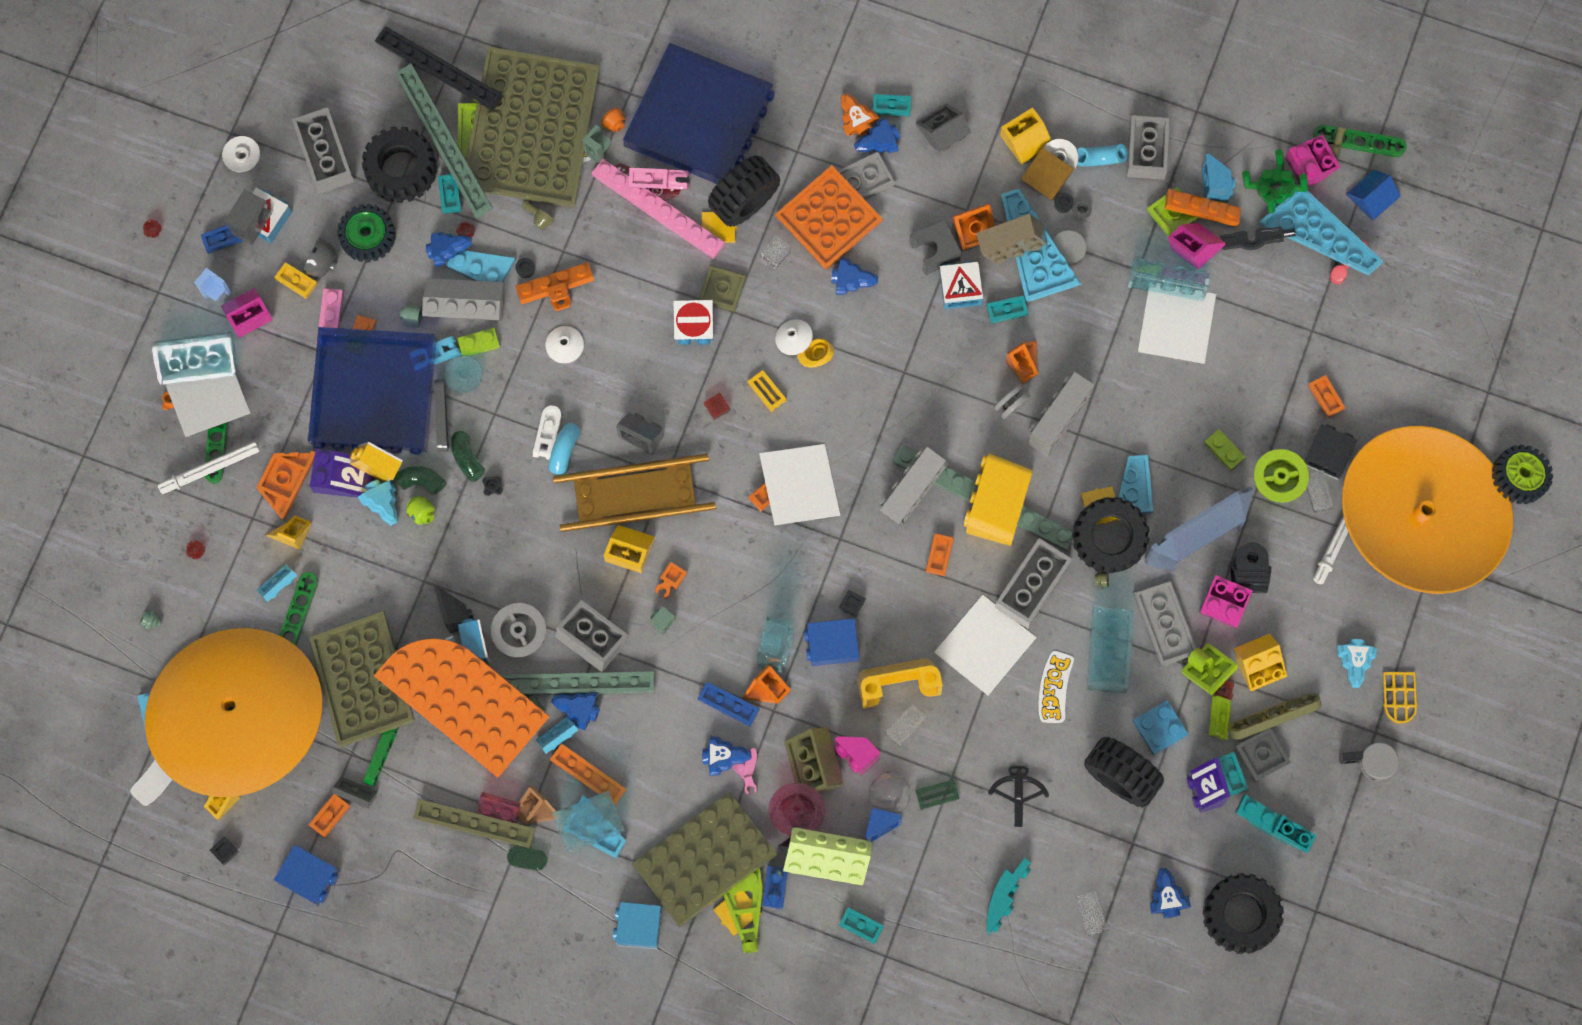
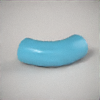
M1123 144L1078 148L1079 159L1077 165L1087 167L1123 163L1127 160V149Z
M567 423L562 427L553 445L548 470L554 474H564L567 472L571 452L581 435L579 427L574 423Z

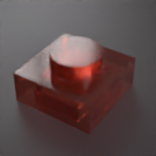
M721 393L703 402L713 420L730 411V407Z

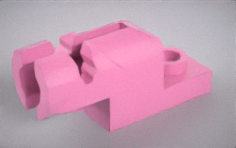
M629 168V187L689 189V183L676 182L675 178L690 177V172L686 170Z

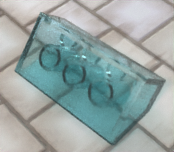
M1145 259L1133 260L1128 288L1204 302L1209 288L1210 274L1205 273L1203 270L1192 271L1186 270L1182 266L1171 267L1161 262L1155 264L1149 263Z
M232 331L155 341L152 347L159 385L236 375V354Z

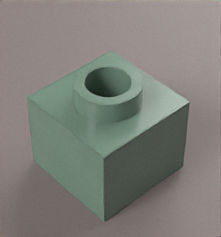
M663 606L660 610L656 609L650 616L651 626L662 635L665 634L676 620L675 616Z

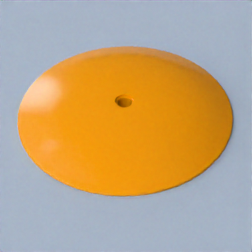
M1426 426L1396 428L1373 438L1352 460L1342 488V510L1345 524L1354 545L1365 560L1380 574L1394 583L1411 590L1431 594H1445L1465 590L1484 580L1497 568L1508 550L1512 537V504L1509 501L1510 497L1505 499L1503 497L1504 492L1499 493L1497 491L1499 486H1494L1493 482L1496 479H1492V474L1494 473L1492 472V467L1494 465L1478 448L1453 433Z
M253 628L218 631L186 646L168 662L159 674L151 689L145 712V731L148 745L161 769L176 783L193 792L214 797H233L250 794L266 788L283 778L306 755L314 742L321 722L323 711L322 689L316 671L309 659L287 639L265 630ZM235 706L233 710L228 711L229 707Z

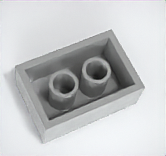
M1131 116L1129 123L1127 177L1165 180L1168 164L1170 118Z
M581 600L559 624L555 637L599 671L603 672L627 644L628 634Z

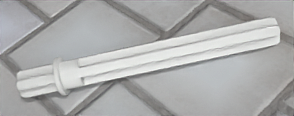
M252 442L177 476L172 475V478L158 484L159 491L165 494L176 488L179 490L183 485L258 453L259 447L256 442Z
M1344 516L1321 562L1317 564L1319 567L1313 580L1320 585L1324 584L1328 573L1333 570L1332 565L1348 534Z

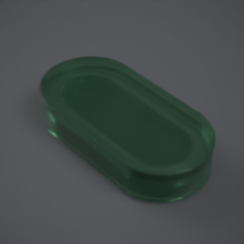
M513 847L507 854L509 864L516 868L540 871L546 867L548 862L546 854L537 849Z

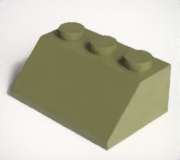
M828 727L811 728L784 741L800 798L831 791L844 785Z

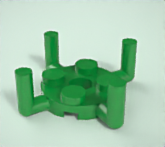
M1281 149L1275 151L1276 169L1264 170L1257 182L1251 181L1249 171L1245 170L1242 172L1244 187L1246 189H1257L1258 195L1267 203L1269 213H1274L1276 204L1285 202V199L1291 198L1295 192H1307L1309 189L1306 174H1301L1299 176L1300 184H1295L1292 173L1288 170H1283L1284 157ZM1273 185H1280L1278 189L1271 188Z

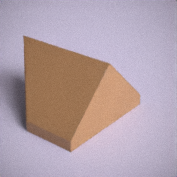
M533 786L528 788L512 811L525 825L562 818Z

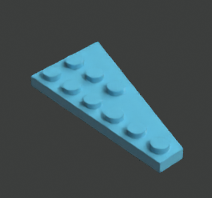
M1019 188L1001 194L1007 221L1030 213L1041 222ZM1044 225L1043 229L1047 245L1042 246L1040 250H1030L1025 252L1023 256L1016 257L1027 302L1082 285Z
M1309 191L1295 192L1291 198L1289 197L1285 199V202L1279 204L1274 213H1269L1260 221V225L1265 228L1282 227L1283 230L1295 228L1296 236L1287 238L1368 276L1383 264V260Z

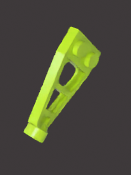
M760 868L723 895L742 941L743 953L759 951L757 939L763 894ZM750 891L753 894L751 907L740 909L735 902V894ZM751 913L753 915V927L743 929L739 917L741 914Z

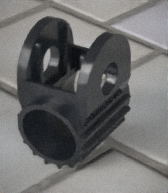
M1250 542L1239 548L1233 560V565L1230 568L1231 582L1253 590L1252 593L1268 592L1271 566H1269L1268 553L1262 545ZM1247 559H1251L1254 563L1248 562Z

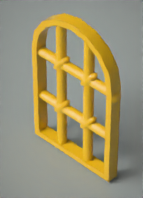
M1383 672V706L1385 714L1394 723H1407L1413 719L1417 710L1415 672ZM1386 675H1392L1391 688H1386ZM1395 675H1403L1402 688H1396ZM1406 675H1413V688H1407ZM1386 691H1393L1392 704H1387ZM1397 691H1404L1403 704H1396ZM1408 691H1413L1414 704H1407ZM1387 707H1393L1394 718L1388 713ZM1398 707H1404L1405 721L1397 720ZM1409 707H1414V713L1408 719Z

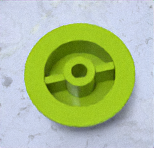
M1276 449L1265 453L1258 460L1254 469V482L1264 497L1274 502L1285 503L1297 499L1304 493L1309 482V471L1306 463L1299 455L1289 450Z

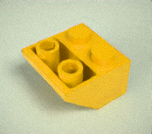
M1033 107L1001 127L1000 137L1021 165L1037 156L1042 147L1044 148L1051 141L1044 122Z
M618 525L610 537L605 550V562L642 574L655 537Z
M1270 633L1234 648L1237 664L1250 691L1287 677L1280 645Z

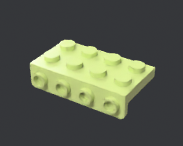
M793 828L783 871L863 885L871 857L872 843L868 840Z

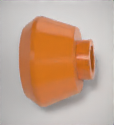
M620 108L610 109L601 120L602 127L611 132H620L625 127L626 121Z

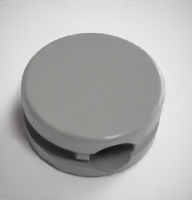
M1064 230L1056 234L1053 241L1070 267L1078 266L1083 261L1087 249L1083 236L1073 230Z
M1022 385L1016 386L995 405L994 409L997 412L1004 407L1007 409L1001 415L1004 420L1013 415L1030 399L1031 395L1028 392L1023 396L1019 395L1024 389Z
M1377 742L1369 745L1362 752L1363 759L1359 762L1364 776L1372 781L1379 782L1389 779L1396 772L1399 758L1393 747L1386 743Z

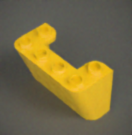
M988 453V456L984 455L980 468L982 474L978 473L975 485H978V490L972 493L970 503L973 506L972 510H967L964 526L967 527V534L1011 546L1033 470Z
M923 658L860 671L857 676L862 709L873 708L879 704L880 697H883L881 686L918 679L920 692L924 696L941 695L943 684L939 669L930 659Z

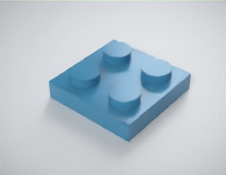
M1168 700L1133 720L1134 725L1153 755L1188 736L1186 729Z

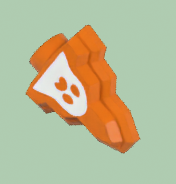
M845 93L841 95V107L844 111L842 116L844 121L843 130L846 136L856 133L859 136L868 134L869 128H872L871 125L880 119L873 110H869L866 105L859 104L856 98L850 94Z

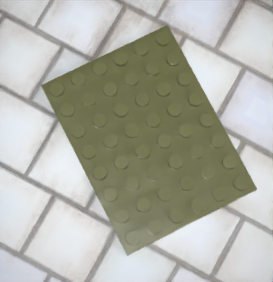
M488 46L481 82L500 92L504 97L494 111L477 103L466 159L485 193L575 207L584 157L582 140L589 130L600 65Z

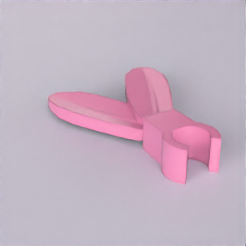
M755 748L750 749L752 758L745 762V766L744 764L732 766V769L744 779L745 793L749 795L747 788L750 786L754 787V792L757 793V787L752 779L757 761Z

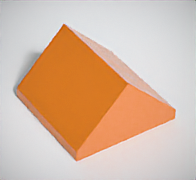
M989 203L954 215L952 220V227L962 251L979 245L976 233L995 226Z

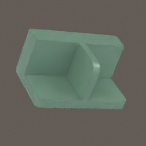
M597 124L582 140L585 155L597 164L604 159L603 153L611 145V140L601 133L600 126Z

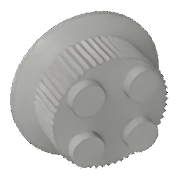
M525 603L509 604L498 611L493 618L490 631L491 638L496 648L503 654L516 658L525 657L537 651L544 642L546 623L542 614L535 607Z

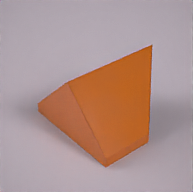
M1037 341L1023 342L1007 352L1006 363L1022 384L1039 374L1037 371Z
M767 665L753 680L742 699L779 704L791 689L774 669Z

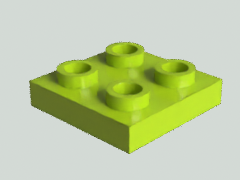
M1207 643L1202 649L1196 648L1191 652L1188 657V664L1181 672L1212 696L1238 669V665Z

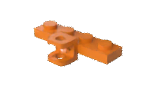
M586 262L516 285L515 287L521 305L549 296L554 310L560 311L571 306L568 289L592 282L594 278L590 266ZM560 300L565 301V302H564L563 304H561V305L558 304V302H559Z

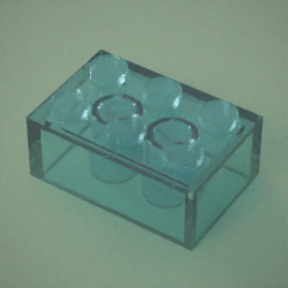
M766 617L757 653L758 667L765 668L767 665H770L774 671L781 673L783 667L787 668L789 660L788 649L792 648L794 640L790 621Z
M609 790L552 813L568 854L625 832Z

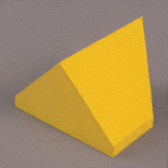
M294 515L288 522L267 533L265 536L300 550L312 522Z
M208 796L204 807L219 820L240 797Z

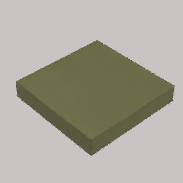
M710 265L698 300H712L714 307L736 312L747 277L740 273Z

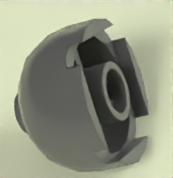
M318 238L314 246L315 248L311 252L302 271L313 277L325 276L329 270L333 272L338 262L334 260L336 252L333 246L327 241Z

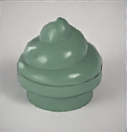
M145 610L140 625L149 630L160 626L161 620L155 611Z

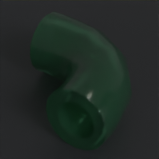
M463 431L455 432L451 437L452 454L463 474L471 482H475L482 477L485 468L472 452L470 436Z
M409 466L398 471L394 477L403 491L411 486L421 485L431 495H434L447 485L444 478L435 470L424 466Z

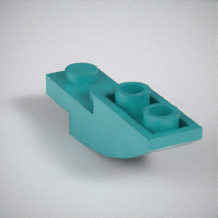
M1243 795L1234 812L1249 821L1250 825L1305 853L1309 852L1317 836L1286 816L1275 813L1247 795Z
M1026 858L1022 860L1013 874L1005 870L995 887L987 911L986 933L988 935L992 931L996 933L1003 924L1000 922L1001 918L1004 915L1008 917L1014 909V906H1012L1014 900L1008 895H1014L1019 888L1017 882L1021 877L1025 879L1031 871L1028 868L1031 862Z

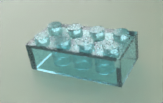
M1093 608L1086 690L1127 693L1129 689L1134 611Z

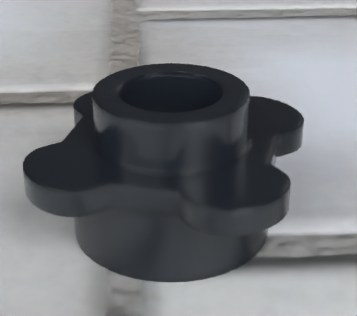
M485 477L482 480L485 487L483 493L486 496L491 494L500 495L503 492L500 485L501 477Z

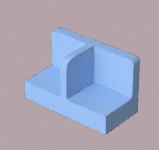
M208 268L194 282L202 296L207 299L211 298L217 301L223 293H226L228 296L231 294L225 281Z

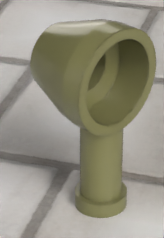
M1337 127L1334 144H1328L1337 161L1341 153L1343 136L1346 132V129Z
M525 200L523 202L522 208L535 215L533 224L544 230L555 220L541 209L532 205L530 201Z

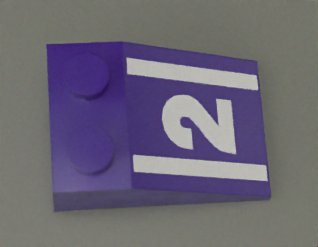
M316 449L309 487L313 493L358 498V496L366 492L365 486L374 481V477L350 465L352 459L349 454Z
M1218 757L1198 766L1187 774L1186 783L1188 788L1193 790L1194 796L1192 801L1194 807L1198 808L1200 813L1222 807L1231 795Z

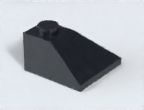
M435 587L444 624L449 633L459 631L458 624H462V621L474 619L472 610L467 609L463 602L440 587Z

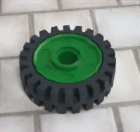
M361 204L359 208L354 206L351 208V212L349 210L345 212L346 216H342L341 223L338 224L339 230H337L340 245L348 256L350 255L352 259H357L359 262L365 260L367 263L371 262V260L377 261L378 257L383 258L385 253L391 251L390 247L394 245L396 232L394 224L385 210L379 209L376 205L372 207L371 204L366 206ZM365 231H371L367 236L362 235Z

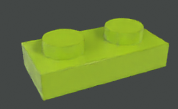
M495 328L457 338L463 358L500 348Z
M1220 429L1204 442L1230 472L1246 458Z
M1212 696L1209 736L1220 740H1228L1231 700L1220 696Z

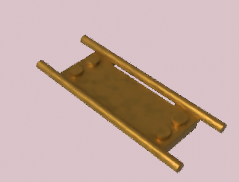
M708 453L553 476L554 484L574 481L579 522L560 524V531L566 532L715 510V502L695 503L690 464L709 461ZM665 467H667V470H660V471H653V472H646V473H639V474H632V475H626V476H619V477H612V478H605V479H598V480H597V477H603V476H610V475H617V474H624V473H630V472H637V471H644V470H651V469H658V468H665Z

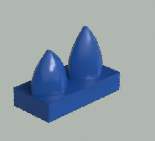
M768 866L763 907L783 909L788 873L783 871V867Z

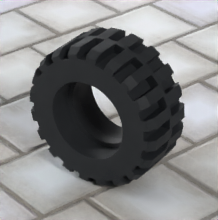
M402 126L401 129L391 127L390 131L386 132L385 129L380 131L381 135H374L371 138L372 143L368 142L365 146L367 152L364 151L362 154V169L370 188L380 198L385 196L386 201L393 202V199L397 203H403V200L406 199L408 202L414 201L413 197L415 196L420 198L424 195V190L428 191L431 188L430 182L433 183L436 178V158L430 143L427 142L424 135H419L418 131L414 129L409 131L408 127ZM395 153H410L417 159L415 168L403 177H390L382 171L384 162Z
M757 155L750 156L734 166L731 171H728L720 179L709 194L708 205L726 226L735 227L751 218L772 198L773 194L777 191V187L780 185V176L763 157Z
M1106 497L1092 502L1080 512L1073 526V546L1079 554L1078 557L1088 567H1092L1098 572L1115 573L1131 568L1141 560L1140 558L1145 554L1147 544H1149L1150 538H1148V533L1150 530L1146 524L1147 519L1145 515L1143 516L1140 512L1141 510L1137 506L1132 505V502L1118 497ZM1105 517H1116L1122 520L1129 530V541L1126 547L1115 554L1102 552L1093 542L1092 533L1094 526Z
M1108 736L1099 739L1085 759V769L1088 770V773L1095 780L1099 781L1101 785L1121 799L1137 807L1143 808L1148 806L1164 783L1162 773L1149 760L1121 741L1119 742Z
M1239 873L1235 876L1230 875L1217 883L1206 897L1205 907L1203 908L1204 926L1208 928L1207 933L1210 938L1213 937L1216 940L1215 943L1218 946L1222 945L1225 947L1226 951H1235L1236 954L1254 953L1271 943L1280 932L1279 929L1284 920L1282 918L1284 908L1280 904L1282 900L1280 895H1276L1274 892L1276 889L1272 885L1266 884L1267 881L1265 879H1258L1253 874L1244 875V873ZM1246 895L1258 903L1262 912V920L1255 930L1241 933L1234 930L1227 923L1224 909L1226 903L1232 897Z

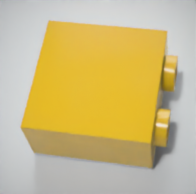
M370 442L354 448L350 455L352 459L350 465L382 482L393 480L403 461Z

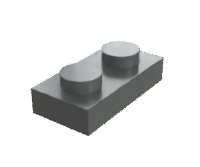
M342 776L332 789L333 794L365 808H369L377 796V791Z

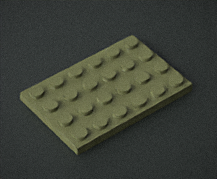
M384 611L309 637L335 737L340 748L415 722L412 707L374 677L386 660L396 652Z
M728 792L634 861L632 865L680 928L774 858L777 853L733 795Z

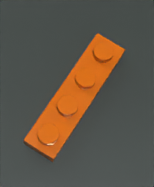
M1168 189L1166 192L1165 209L1235 227L1240 223L1241 207Z
M562 743L550 758L551 762L613 806H616L627 791L626 788Z

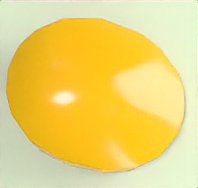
M814 339L804 352L798 354V360L805 367L824 365L833 357L834 347L825 339Z

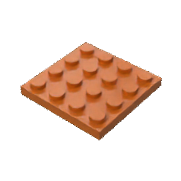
M833 165L775 214V217L825 270L829 269L883 221L882 217Z

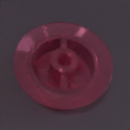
M792 783L781 787L773 794L769 802L768 812L772 824L780 832L791 836L793 828L815 831L824 819L825 804L821 795L811 786Z

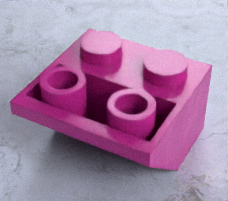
M1323 134L1290 148L1285 157L1299 184V176L1301 174L1307 175L1308 187L1320 183L1340 168Z
M1199 223L1180 225L1168 237L1172 251L1198 270L1226 245L1224 241Z
M255 287L221 305L239 338L273 320Z
M1215 575L1199 614L1236 629L1253 590Z
M838 736L835 738V752L841 759L845 757L850 763L848 766L856 774L859 772L863 775L880 760L879 750L865 737Z

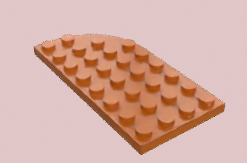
M427 638L406 644L394 652L374 675V677L497 778L550 717V715L475 653L451 640Z

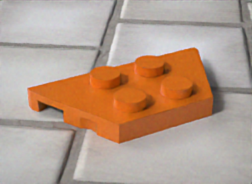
M310 451V453H274L256 487L284 521L313 465L314 451Z

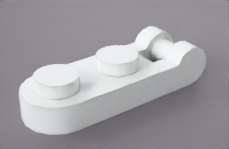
M548 406L542 412L533 449V457L539 458L541 456L546 457L547 460L550 459L562 420L561 411L556 406ZM542 444H547L548 449H541Z

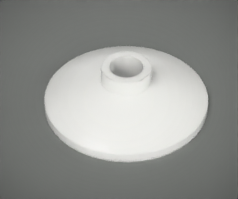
M238 136L225 144L222 158L230 170L246 172L257 165L260 159V149L253 139L246 136ZM241 155H246L243 159L239 158Z
M1055 139L1045 145L1044 149L1057 158L1059 155H1063V162L1075 170L1079 157L1077 149L1071 142L1064 139Z
M790 320L782 324L777 330L775 342L782 353L797 355L804 352L810 346L813 332L805 321Z
M561 326L551 331L545 343L546 351L554 361L570 363L578 359L582 354L584 340L580 332L575 328ZM567 340L568 342L566 345H562L561 341Z

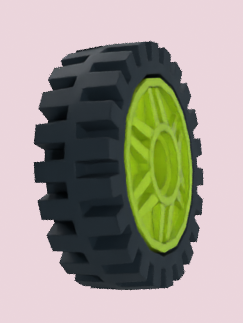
M1522 444L1518 447L1514 445L1505 450L1494 462L1492 479L1496 480L1493 484L1494 486H1499L1497 489L1499 493L1504 492L1503 497L1505 499L1510 497V502L1517 501L1516 504H1522L1523 502L1524 504L1533 503L1541 498L1552 485V466L1548 467L1549 460H1544L1545 455L1543 453L1539 455L1538 449L1532 450V446L1529 445L1526 447Z

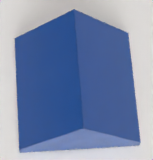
M1377 170L1371 171L1346 193L1372 221L1400 198V193L1391 175Z
M872 808L865 840L872 843L902 824L901 815Z

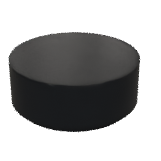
M1067 193L1058 194L1054 201L1055 209L1060 213L1069 212L1074 203L1072 196Z
M522 258L517 261L515 268L520 277L529 278L534 274L535 265L531 259Z

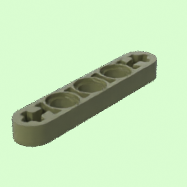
M1308 693L1236 720L1228 726L1230 737L1232 739H1242L1314 712L1322 706L1320 696L1317 693Z

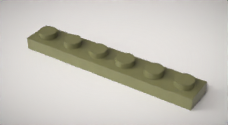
M421 799L418 800L413 817L414 820L528 849L531 848L536 831L532 827Z

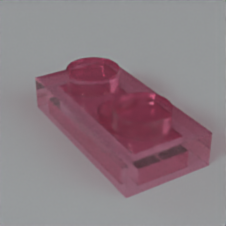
M482 792L477 813L516 823L521 803Z

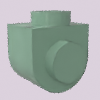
M408 304L405 305V308L402 307L400 319H403L404 326L420 328L423 308Z

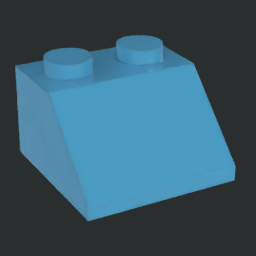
M1206 154L1201 168L1204 198L1228 203L1230 196L1233 195V189H1235V177H1232L1231 170L1211 154Z

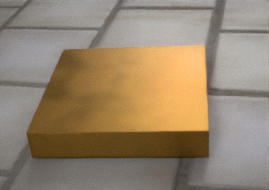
M1042 147L1021 180L1053 201L1074 169Z

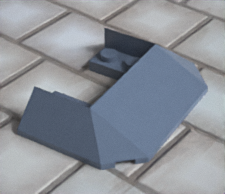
M1246 488L1245 493L1242 490L1233 493L1170 531L1161 540L1162 544L1157 542L1150 548L1145 560L1146 565L1174 571L1178 562L1235 527L1240 531L1246 520L1253 488Z

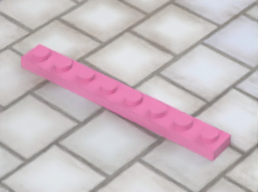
M602 159L593 170V177L712 259H715L725 246V242L648 189L629 187V176L606 160Z

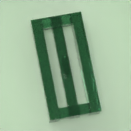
M954 779L915 790L920 810L960 799ZM952 786V789L921 797L922 793ZM954 793V796L923 804V801Z

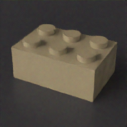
M1030 213L976 233L982 255L996 264L1004 263L1011 257H1021L1030 250H1040L1042 246L1047 245L1042 223Z

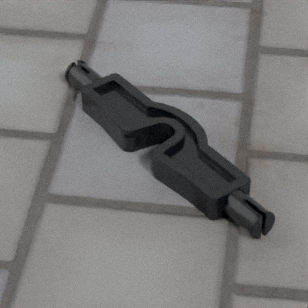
M1282 227L1258 228L1255 230V239L1252 241L1248 239L1246 231L1220 235V239L1226 244L1221 249L1242 248L1245 250H1256L1265 244L1283 242L1285 237L1296 236L1295 228L1283 230Z

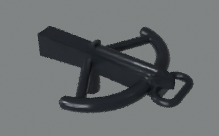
M1019 765L1010 766L1009 773L1011 776L998 779L993 783L988 792L989 795H993L995 792L1014 802V827H1022L1024 802L1042 794L1046 798L1049 797L1046 787L1037 779L1026 776L1029 772L1028 768ZM1013 768H1018L1015 773L1012 772ZM1020 769H1025L1026 772L1022 773ZM1014 781V798L996 788L1005 782ZM1023 782L1032 783L1040 788L1041 791L1023 798Z

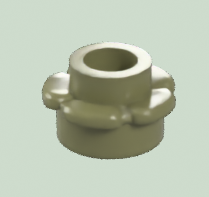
M1099 571V574H1095V585L1099 586L1100 589L1109 587V575L1106 572Z

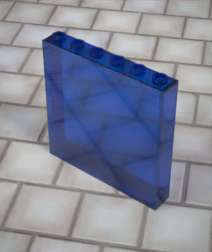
M669 43L623 138L624 147L718 184L728 171H731L734 166L740 164L745 159L743 155L746 150L749 151L752 145L751 138L759 130L760 124L758 123L767 113L768 108L766 106L774 98L773 84Z
M318 327L308 442L314 448L332 446L333 449L343 450L344 447H352L353 450L361 444L370 442L381 449H388L392 453H402V450L410 451V454L419 455L421 452H427L436 336L426 333Z

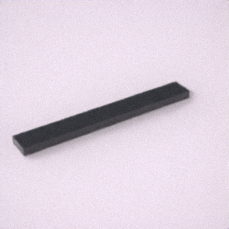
M386 26L375 40L378 45L491 111H494L504 97L500 92Z

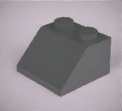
M949 104L943 105L916 122V125L930 145L939 152L948 149L950 145L956 141L963 140L966 135L971 133L963 113Z
M628 413L616 426L619 438L652 455L664 436L663 429H661L662 427L655 422L649 423L645 421L643 416L637 413L634 415Z

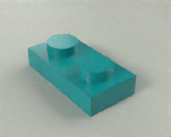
M874 94L873 112H876L877 115L910 116L911 96Z
M452 174L438 176L442 213L461 212L459 187Z
M1024 296L986 303L990 324L1028 316Z
M1235 752L1218 757L1230 795L1234 796L1248 791L1249 788Z
M849 907L839 923L841 928L874 945L884 928L883 925Z

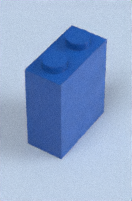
M855 618L807 623L804 637L805 642L809 641L810 649H806L807 661H811V666L859 661Z
M294 845L275 876L274 881L319 906L320 902L324 903L329 894L327 892L329 887L338 880L339 870Z

